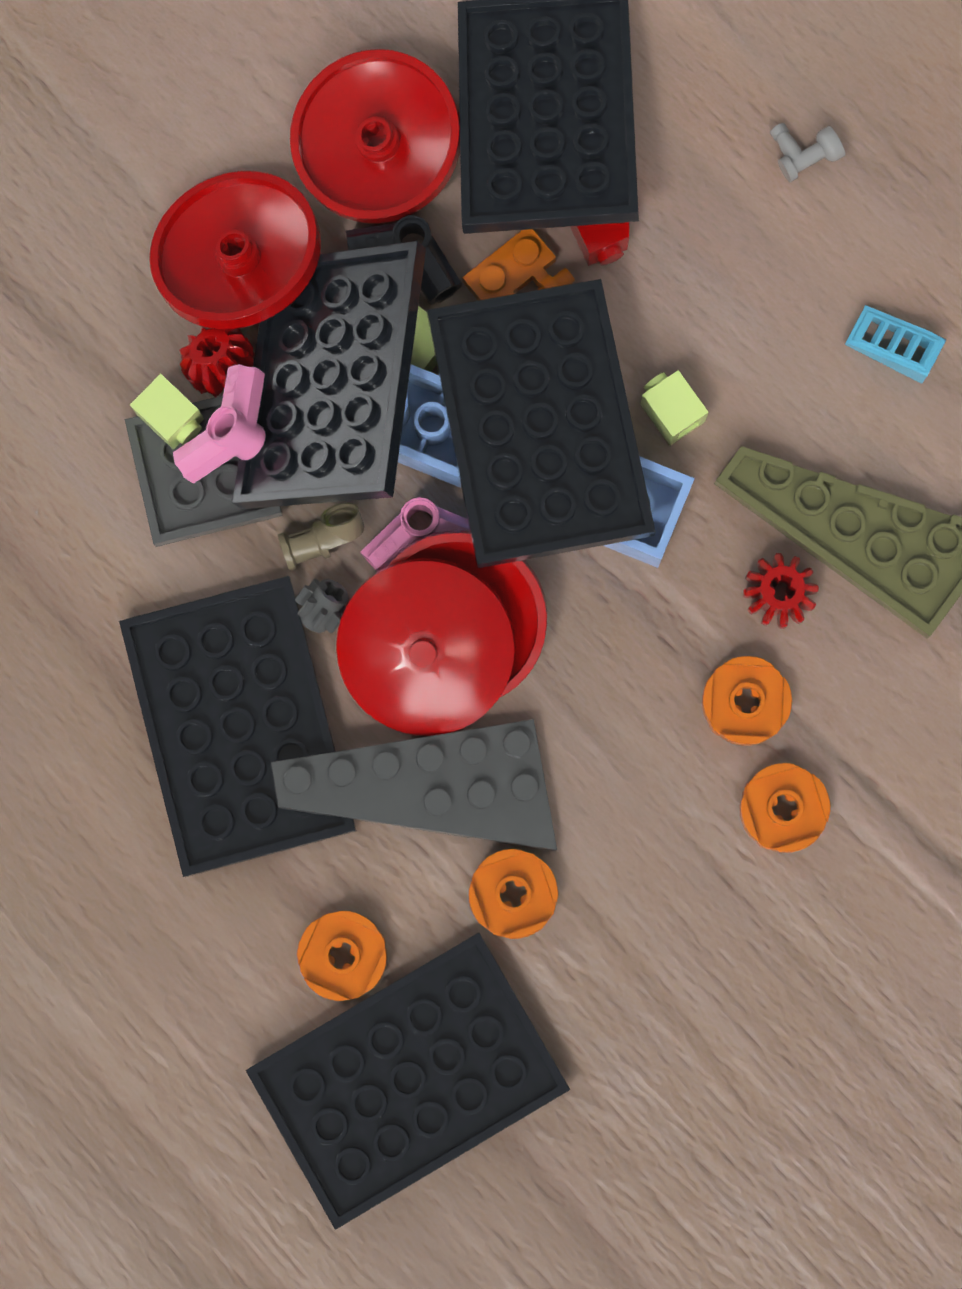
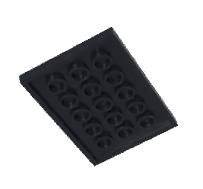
M473 0L458 2L461 220L463 233L472 234L638 222L639 208L629 0Z
M418 241L320 254L315 272L302 293L285 309L260 322L253 367L265 373L257 424L264 428L265 441L259 453L249 460L239 459L233 504L241 509L393 497L426 248Z
M601 279L427 310L477 569L655 535L656 531Z
M290 576L119 621L182 875L185 878L357 831L354 819L281 809L277 806L271 762L336 752L300 616L297 614L299 608L295 601L296 596Z
M480 933L475 934L245 1070L335 1230L570 1090Z

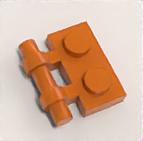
M533 229L521 230L464 275L462 282L479 301L516 294L532 280L539 287L537 290L569 285L575 279L567 268H563L553 277L545 271L556 262V256Z

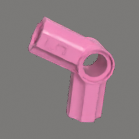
M240 364L228 367L221 407L211 415L204 432L173 452L174 463L180 469L185 479L195 483L235 456L241 460H249L259 453L265 441L264 428L257 424L265 373L256 367H247Z
M413 498L405 503L401 513L360 554L378 572L387 567L403 549L423 537L451 530L470 531L468 519L435 506L429 499ZM424 511L432 516L431 525L425 530H414L408 524L410 517L416 512Z

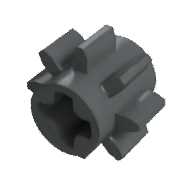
M313 579L309 586L304 585L295 598V601L302 606L297 613L300 616L301 623L313 632L322 633L327 630L330 634L333 633L340 624L341 617L346 608L344 605L349 599L348 593L341 584L334 580L324 579L320 582L317 579Z

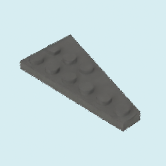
M534 719L271 762L277 806L281 809L344 817L364 822L395 825L403 828L536 847L550 851L557 850Z

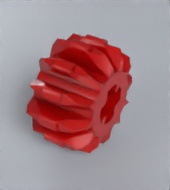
M202 326L201 333L197 336L188 335L189 345L179 350L182 359L180 366L183 375L195 390H198L201 394L211 393L215 398L225 388L228 367L238 364L253 367L254 364L252 358L255 355L253 346L239 328L208 329Z
M776 553L773 558V567L767 560L761 558L757 562L760 573L755 571L747 573L745 579L756 587H748L743 590L742 594L747 599L757 598V601L748 608V612L752 615L763 609L766 613L761 619L762 625L767 626L774 615L777 616L779 629H785L788 626V615L794 622L800 624L805 619L801 609L812 611L815 608L816 603L806 595L816 594L819 591V586L814 583L805 584L804 582L814 573L812 568H806L801 573L795 570L800 563L799 557L794 556L789 565L784 566L782 553ZM779 582L785 583L787 585L785 592L791 598L789 599L785 595L782 600H777L774 597L776 590L770 584L772 583L776 587Z

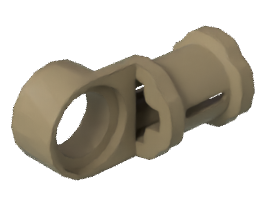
M339 503L324 511L321 520L313 522L311 528L290 535H286L283 532L277 534L287 566L291 571L296 569L297 564L322 556L324 559L330 558L329 549L357 539L362 535L365 525L359 508L355 504Z

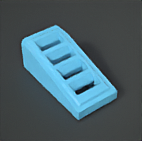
M865 305L845 345L922 384L934 365L946 339ZM872 321L879 326L872 340L867 342L862 340ZM886 330L894 333L886 349L879 347L878 345ZM902 337L910 341L903 356L895 353ZM918 345L926 349L919 363L911 360Z

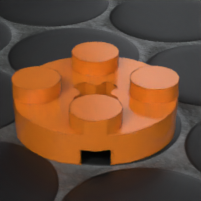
M753 656L732 658L718 667L706 682L702 694L704 717L709 723L712 732L721 736L727 742L742 746L757 745L775 736L788 720L792 707L791 689L786 679L782 677L780 672L771 663ZM743 689L751 690V696L759 699V705L751 707L750 713H743L741 706L735 705L734 702L735 697L742 695Z
M791 763L774 764L756 773L743 788L739 805L740 818L747 834L761 848L779 853L796 852L812 845L823 832L830 815V799L824 784L813 773L811 774L806 769ZM785 796L787 802L795 801L797 809L791 812L790 821H784L781 815H774L772 807L778 804L777 797Z
M518 849L502 850L488 856L473 874L469 888V903L477 921L494 935L509 939L528 937L541 930L554 914L558 899L557 882L549 866L534 854ZM509 881H514L516 887L524 886L527 894L520 897L522 905L518 907H513L510 901L502 902L500 894L506 891L505 884Z
M351 911L328 913L312 922L301 936L297 949L300 972L309 988L324 998L334 1001L359 998L372 990L379 983L387 965L386 941L377 926L361 914ZM344 943H348L351 945L350 954L355 956L353 964L345 963L342 969L334 966L336 958L330 955L331 949L333 947L341 948Z

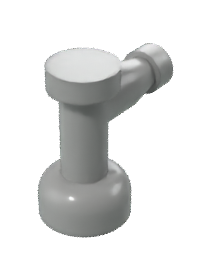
M784 123L778 124L770 131L771 136L778 142L784 154V157L778 159V164L789 182L798 178L797 173L823 158L834 162L845 156L844 147L831 126L820 130L816 136V143L803 151L789 134V130Z

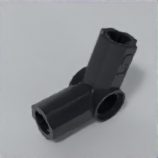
M408 215L396 223L346 230L348 251L399 244L406 235L411 233L421 235L424 238L421 245L426 248L421 291L430 305L443 302L462 287L460 279L433 238L429 224L419 216Z

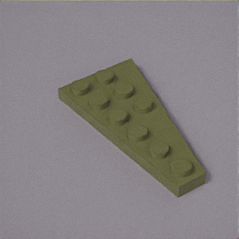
M741 446L714 484L928 639L962 594V517L954 514L950 516L926 508L923 504L861 484L857 486L835 479L836 476L807 470L792 465V462Z

